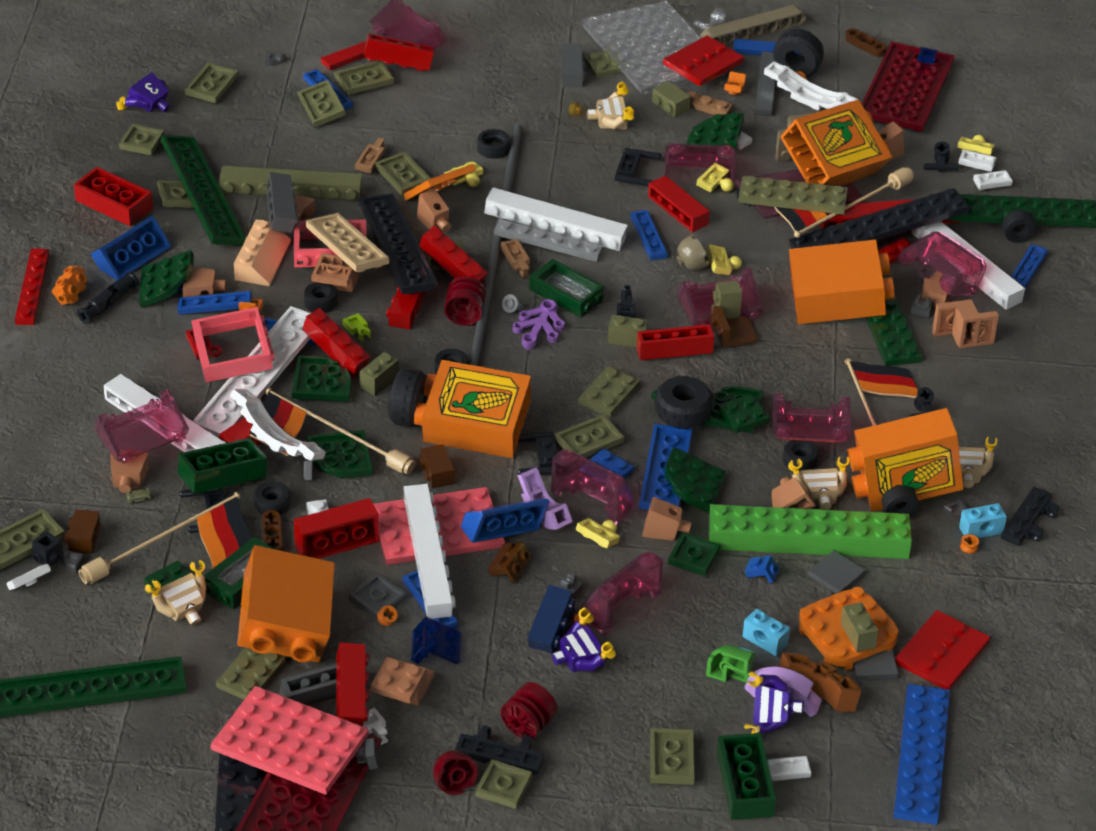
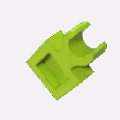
M359 313L342 319L343 326L351 335L357 333L361 341H363V335L371 338L368 323Z

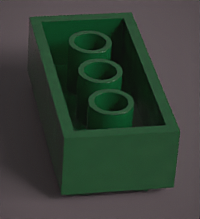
M251 438L178 453L177 473L194 494L266 478L267 457Z
M761 733L718 736L717 758L730 819L774 817L776 796Z

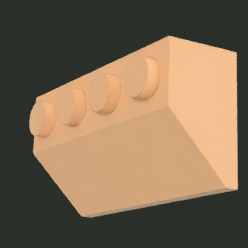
M256 219L234 262L235 280L270 286L291 243V239L282 231L271 230L269 221Z

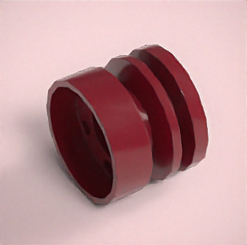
M460 276L453 279L449 283L444 305L446 317L454 324L461 326L477 323L481 319L486 296L484 285L476 278L469 276Z
M527 682L502 706L500 715L503 723L514 735L521 739L524 735L531 736L534 739L558 713V706L554 697L547 689L537 683Z

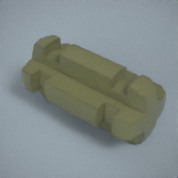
M146 488L145 491L140 489L132 491V493L127 492V501L131 504V501H134V503L145 501V498L150 500L151 492L149 488Z

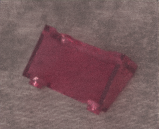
M403 0L389 1L369 20L373 25L372 30L377 35L381 34L389 38L433 46V49L447 41L437 23L433 20L428 23L416 14L409 5H405Z
M940 231L931 232L904 248L897 261L906 266L920 261L923 264H929L943 274L940 281L941 289L950 296L974 295L987 268L986 262L981 257Z
M751 268L742 270L741 276L736 277L732 275L728 280L718 281L738 280L742 290L740 317L745 316L753 319L760 315L759 313L762 312L764 306ZM691 280L682 282L677 292V297L693 326L712 325L710 316L712 315L711 307L714 304L713 291L716 290V283L718 282L698 285V282L692 285Z
M169 389L160 392V398L156 400L150 399L148 404L117 416L111 414L110 418L107 413L97 417L94 430L117 462L127 463L133 457L174 441L176 443L181 442L186 438L185 435H187L189 427Z
M773 393L771 408L773 435L781 440L846 442L851 436L850 397L841 396L838 404L830 403L829 410L792 408V401L786 402L783 399V393Z
M562 450L552 458V493L560 496L562 491H570V494L573 495L579 489L607 504L605 512L609 513L608 520L614 521L616 525L633 509L634 497L624 478L570 450Z
M652 552L642 553L602 583L580 606V610L587 608L594 617L593 621L588 624L606 636L613 630V625L610 623L612 620L610 610L631 594L639 599L643 594H651L653 599L661 594L663 559Z

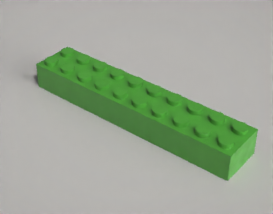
M710 504L709 541L720 544V550L828 555L834 550L842 556L909 559L912 543L909 514Z

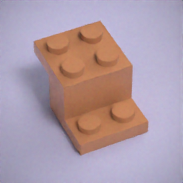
M321 253L311 279L312 282L331 284L336 290L353 292L361 272L354 271L337 255Z
M972 299L936 304L932 333L934 337L952 334L959 348L994 344L999 315L997 311L978 313Z
M386 657L370 685V692L418 706L434 678V671Z

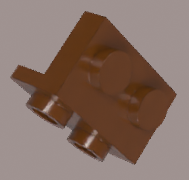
M524 542L505 543L502 545L497 556L492 560L487 571L490 576L507 574L510 581L514 583L517 582L532 556Z

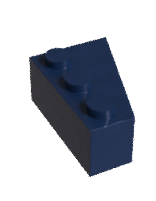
M548 585L527 637L530 648L553 654L555 648L559 647L561 636L575 611V600H573L572 591Z

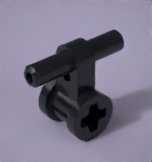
M940 141L935 144L934 159L937 163H925L924 170H938V172L959 170L958 163H947L950 159V146L948 143Z
M625 285L621 291V303H617V315L635 318L636 304L632 303L631 287Z
M923 387L918 390L914 406L922 413H913L909 417L932 412L931 402L934 399V392L930 388Z

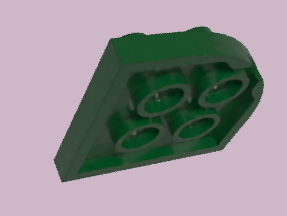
M744 113L715 114L694 126L686 143L687 152L737 149L745 120Z
M191 250L142 267L139 304L142 308L172 296L178 291L177 288L182 285L183 281L185 283L188 281L194 265V254Z
M298 355L292 399L349 402L351 377L346 368L343 369L338 365L337 361L330 358Z
M730 386L724 387L721 391L714 394L712 392L713 404L711 415L702 424L733 430L718 411V404L752 394L761 405L763 390ZM754 428L743 432L753 433Z
M365 430L348 431L367 442ZM341 432L307 436V442H315L317 446L326 452L323 459L312 461L321 471L339 478L373 475L368 446Z
M675 447L670 452L664 470L666 481L671 483L674 488L673 492L679 498L709 513L710 504L715 503L726 471Z

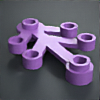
M546 299L542 301L539 308L528 311L524 310L519 313V320L521 322L513 323L514 333L520 334L524 331V328L534 326L530 333L522 335V345L525 349L531 350L536 346L537 335L542 327L547 333V340L550 343L558 341V332L565 329V322L556 313L558 307L555 301ZM540 315L537 318L530 319L532 316ZM548 316L554 322V329L547 321Z

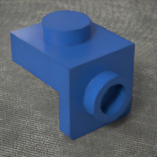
M771 555L750 558L744 572L747 578L765 575L769 583H774L779 573V567Z

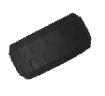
M804 29L785 31L777 40L773 50V57L776 63L788 66L794 72H803L805 77L812 76L819 69L824 57L822 43L815 35ZM794 51L800 52L803 56H799Z
M404 368L397 372L394 378L389 401V418L396 425L405 427L415 426L414 415L418 402L426 403L427 397L424 395L427 376L422 371Z
M675 376L662 383L656 391L655 410L658 417L669 426L671 425L678 429L695 428L707 421L711 415L713 404L712 392L704 382L699 381L697 378Z

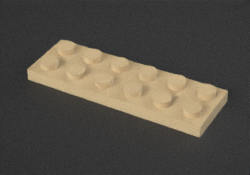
M339 213L306 220V227L354 271L363 272L366 269L379 268L382 265L389 264V257Z

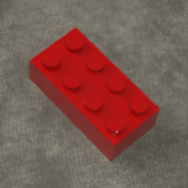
M95 167L74 183L75 201L130 227L153 209L151 191L99 167Z
M367 498L295 518V549L299 555L321 559L379 542V517L371 499Z

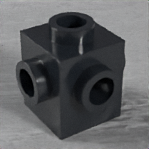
M48 531L32 541V556L38 564H48L50 567L63 558L61 541Z

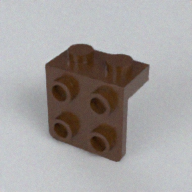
M721 306L713 307L710 321L722 347L757 342V336L748 317L726 319Z

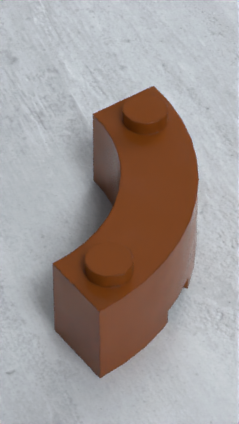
M783 652L779 667L798 672L812 681L811 689L825 699L835 711L855 712L861 690L848 675L843 677L836 672V667L822 661L818 664L809 661V656Z

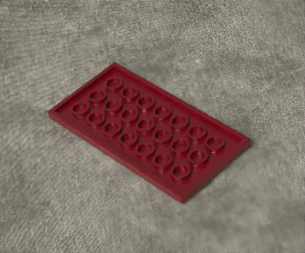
M891 41L863 99L862 106L871 114L873 121L883 124L895 122L899 127L923 132L954 63L955 55Z
M369 733L366 739L374 738L377 750H379L383 739ZM354 755L327 794L267 772L236 831H337L369 769L368 763L358 764V757Z

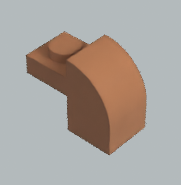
M937 270L934 276L931 275L930 279L924 278L922 299L927 300V297H930V301H933L932 307L936 308V304L949 302L952 286L943 283L944 271Z

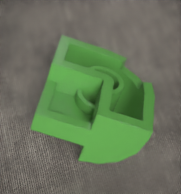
M736 645L717 647L710 654L707 661L706 676L726 682L728 677L747 683L756 653Z

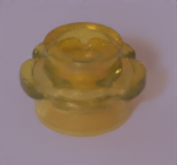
M578 101L571 102L568 114L574 118L575 115L579 116L581 111Z

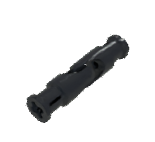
M127 272L125 277L121 280L118 279L102 291V293L90 300L86 307L77 310L80 320L83 323H89L92 317L101 314L111 304H114L128 293L131 287L137 286L139 280L133 272Z

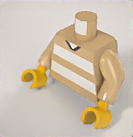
M620 82L617 85L619 91H615L606 99L598 100L596 109L587 110L588 120L597 119L600 128L613 130L627 129V120L634 118V110L630 106L625 107L623 96H620L621 94L626 95L629 92L624 82Z
M989 436L986 438L985 446L987 451H985V448L959 447L962 481L965 488H970L974 483H979L981 476H985L991 470L994 460L993 449L997 446V438H995L994 444L988 443Z
M839 456L837 466L840 468V471L837 468L800 470L799 473V469L802 466L801 459H797L798 467L793 465V460L789 462L788 467L794 473L792 478L795 477L801 483L815 506L819 505L821 510H829L831 505L836 504L837 497H840L847 487V472L845 470L849 464L848 457L846 458V464L840 463Z
M199 560V569L195 568L194 562L190 564V568L195 572V575L190 573L162 587L158 581H152L154 584L153 590L151 585H146L145 590L148 593H152L151 598L158 612L172 617L174 621L186 618L191 626L201 621L198 611L202 609L206 597L205 577L201 573L205 569L203 561Z

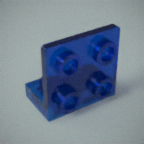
M425 616L412 632L411 661L419 664L423 658L428 657L429 653H432L454 664H458L460 662L461 632Z

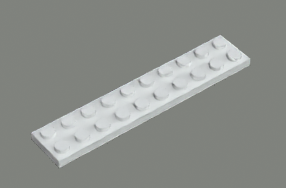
M290 306L268 332L272 346L271 349H273L275 360L272 361L273 369L230 377L193 422L198 423L199 426L219 438L221 432L244 419L245 416L241 414L243 407L238 405L236 400L231 397L233 390L247 389L260 399L309 341L310 337L302 329L305 318L310 313ZM260 342L248 356L263 354Z

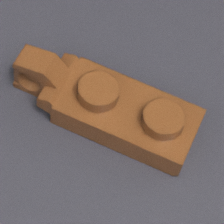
M688 91L687 93L691 96L690 105L695 106L696 110L713 115L729 114L733 108V104L723 100L697 94L696 92Z
M378 137L374 145H367L355 163V170L372 173L375 168V162L380 161L385 153V139Z
M519 240L501 242V249L515 271L519 270L522 278L529 277L530 259Z

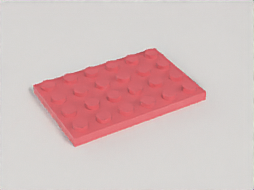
M487 487L433 495L434 503H432V506H436L437 511L435 521L438 520L440 526L438 535H442L443 540L441 550H445L446 556L497 549L505 544L503 537L472 543L460 527L466 512L493 507ZM404 499L374 503L373 505L379 517V540L386 565L416 561Z
M255 686L212 741L211 750L327 794L368 737L369 729Z

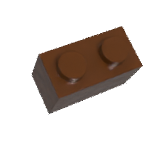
M444 445L421 448V457H418L419 467L424 469L425 481H429L431 488L454 484V468Z
M75 509L74 516L69 519V531L65 533V543L68 544L69 551L93 554L101 526L99 511Z

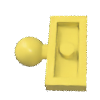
M976 135L973 139L961 137L957 148H961L962 151L968 150L991 155L995 144L987 143L982 135Z
M473 161L460 167L452 168L444 172V174L474 163L476 171L452 183L457 185L466 181L468 186L474 188L480 184L479 176L483 175V168Z
M714 163L696 182L697 186L710 193L718 185H721V189L725 192H730L734 189L733 180L726 178L730 170L717 163Z
M708 244L706 252L714 273L730 275L732 269L741 268L742 260L738 256L728 258L725 247Z
M590 518L577 523L576 531L582 533L584 537L594 540L601 547L609 548L619 542L620 536L615 533L617 525L612 520H606L602 525Z

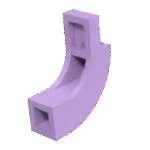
M532 468L517 475L524 491L521 494L524 501L535 499H548L550 501L541 522L542 526L547 529L556 530L573 522L566 503H556L547 493L538 468Z
M765 667L754 671L758 676L761 674L777 675L788 684V687L793 689V699L804 700L803 711L810 717L816 715L822 699L811 689L813 682L798 672L781 667ZM749 676L747 681H754L756 677ZM747 682L744 688L755 698L756 687H751Z

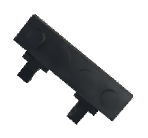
M1033 487L1003 530L1001 539L1017 546L1021 544L1024 538L1039 542L1043 536L1044 529L1034 525L1038 517L1044 514L1055 519L1058 515L1060 506L1050 501L1052 494Z
M482 725L479 736L461 733L455 750L465 752L472 759L490 763L492 759L531 771L535 775L539 774L544 760V753L534 751L531 748V736L524 735L518 747L490 740L491 727Z

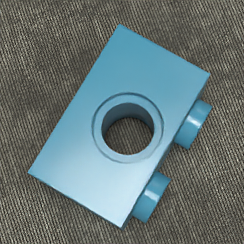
M999 503L962 510L959 528L963 535L972 534L978 538L1002 534L1007 516Z
M757 608L744 620L743 637L774 656H777L788 646L790 628Z

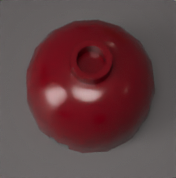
M459 750L447 751L441 754L433 767V777L437 786L445 794L452 796L464 793L465 791L463 790L468 786L472 787L478 776V768L474 760L465 752Z

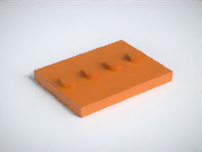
M474 163L423 182L403 194L405 201L433 188L436 191H440L450 186V184L476 171Z

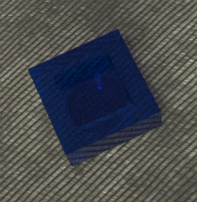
M921 47L917 61L925 64H934L938 50Z

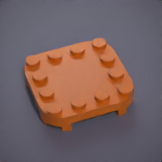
M854 587L853 589L839 592L800 609L798 629L800 635H806L824 656V662L830 665L845 667V670L853 669V663L884 650L889 651L894 648L897 642L898 628L896 624L861 587ZM862 602L878 629L877 644L874 649L856 652L841 626L842 606Z

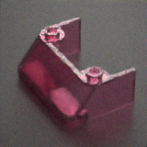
M672 143L666 146L664 176L668 177L669 166L711 167L714 163H717L725 168H729L730 179L734 182L736 168L735 150L728 145Z

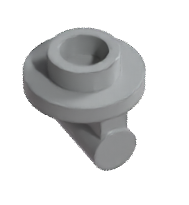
M506 295L502 300V308L507 313H513L516 310L522 311L524 305L519 303L515 295Z

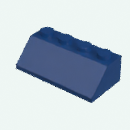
M151 216L90 255L101 271L118 280L123 278L127 272L134 271L172 247L154 216Z
M535 499L469 511L465 513L460 527L472 543L537 531L550 501L548 499Z

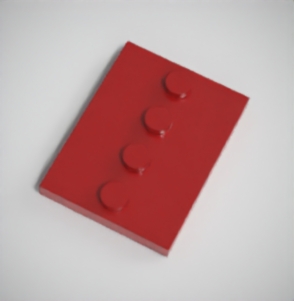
M706 35L664 58L663 65L701 86L743 63L744 56Z
M936 610L895 657L896 665L934 685L950 690L988 645L990 636Z

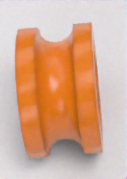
M972 534L964 535L961 539V550L968 554L975 553L979 545L978 537Z
M390 605L383 606L377 613L378 622L384 626H390L398 617L397 610ZM385 612L387 615H391L390 619L387 616L384 617Z

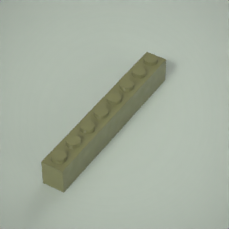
M222 166L219 178L220 188L223 193L267 195L266 184L270 172L291 175V181L294 182L293 193L309 198L359 201L362 192V174Z

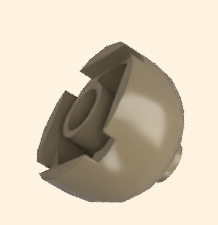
M691 234L679 243L677 249L679 256L676 259L680 266L684 265L688 270L698 271L709 266L710 263L709 260L705 262L704 257L707 254L697 238L693 239L694 234Z

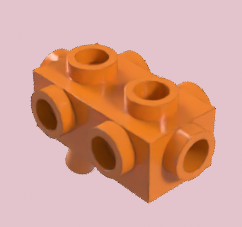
M69 266L63 271V275L58 277V281L51 292L61 305L74 304L79 299L77 296L79 292L86 289L85 283L88 279L82 267Z

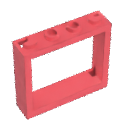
M366 219L347 220L366 237ZM298 221L297 226H294V267H315L321 253L337 255L330 248L300 249V240L319 239L306 227V221Z
M258 307L191 320L205 382L273 369L274 352L271 349L270 337H268L264 316L259 314ZM256 326L263 354L215 364L209 363L203 336Z

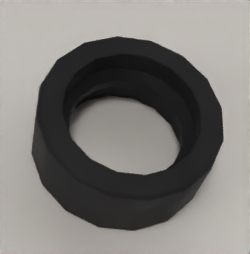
M499 129L482 131L477 138L478 152L482 156L491 159L506 156L510 150L509 135ZM497 142L500 143V145L493 146L488 145L486 143Z

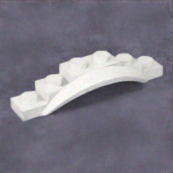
M774 61L764 69V75L778 80L777 86L791 92L792 99L813 109L820 110L822 107L829 109L857 100L846 92L839 93L823 89L802 78L788 66Z
M247 389L233 390L231 397L236 400L238 405L243 407L241 414L246 417L249 423L253 424L251 431L257 435L256 437L259 440L270 445V449L275 452L286 451L294 457L303 455L310 461L324 458L326 452L317 446L315 442L299 441L284 432L267 413L258 397L254 396Z

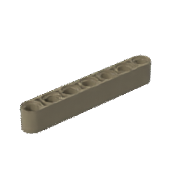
M790 5L707 28L702 32L701 38L708 35L727 46L734 44L735 39L748 40L799 26L806 20V15L797 5Z

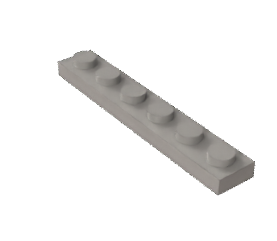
M499 219L494 229V235L512 240L518 239L519 242L597 262L602 250V246L517 224L508 220Z

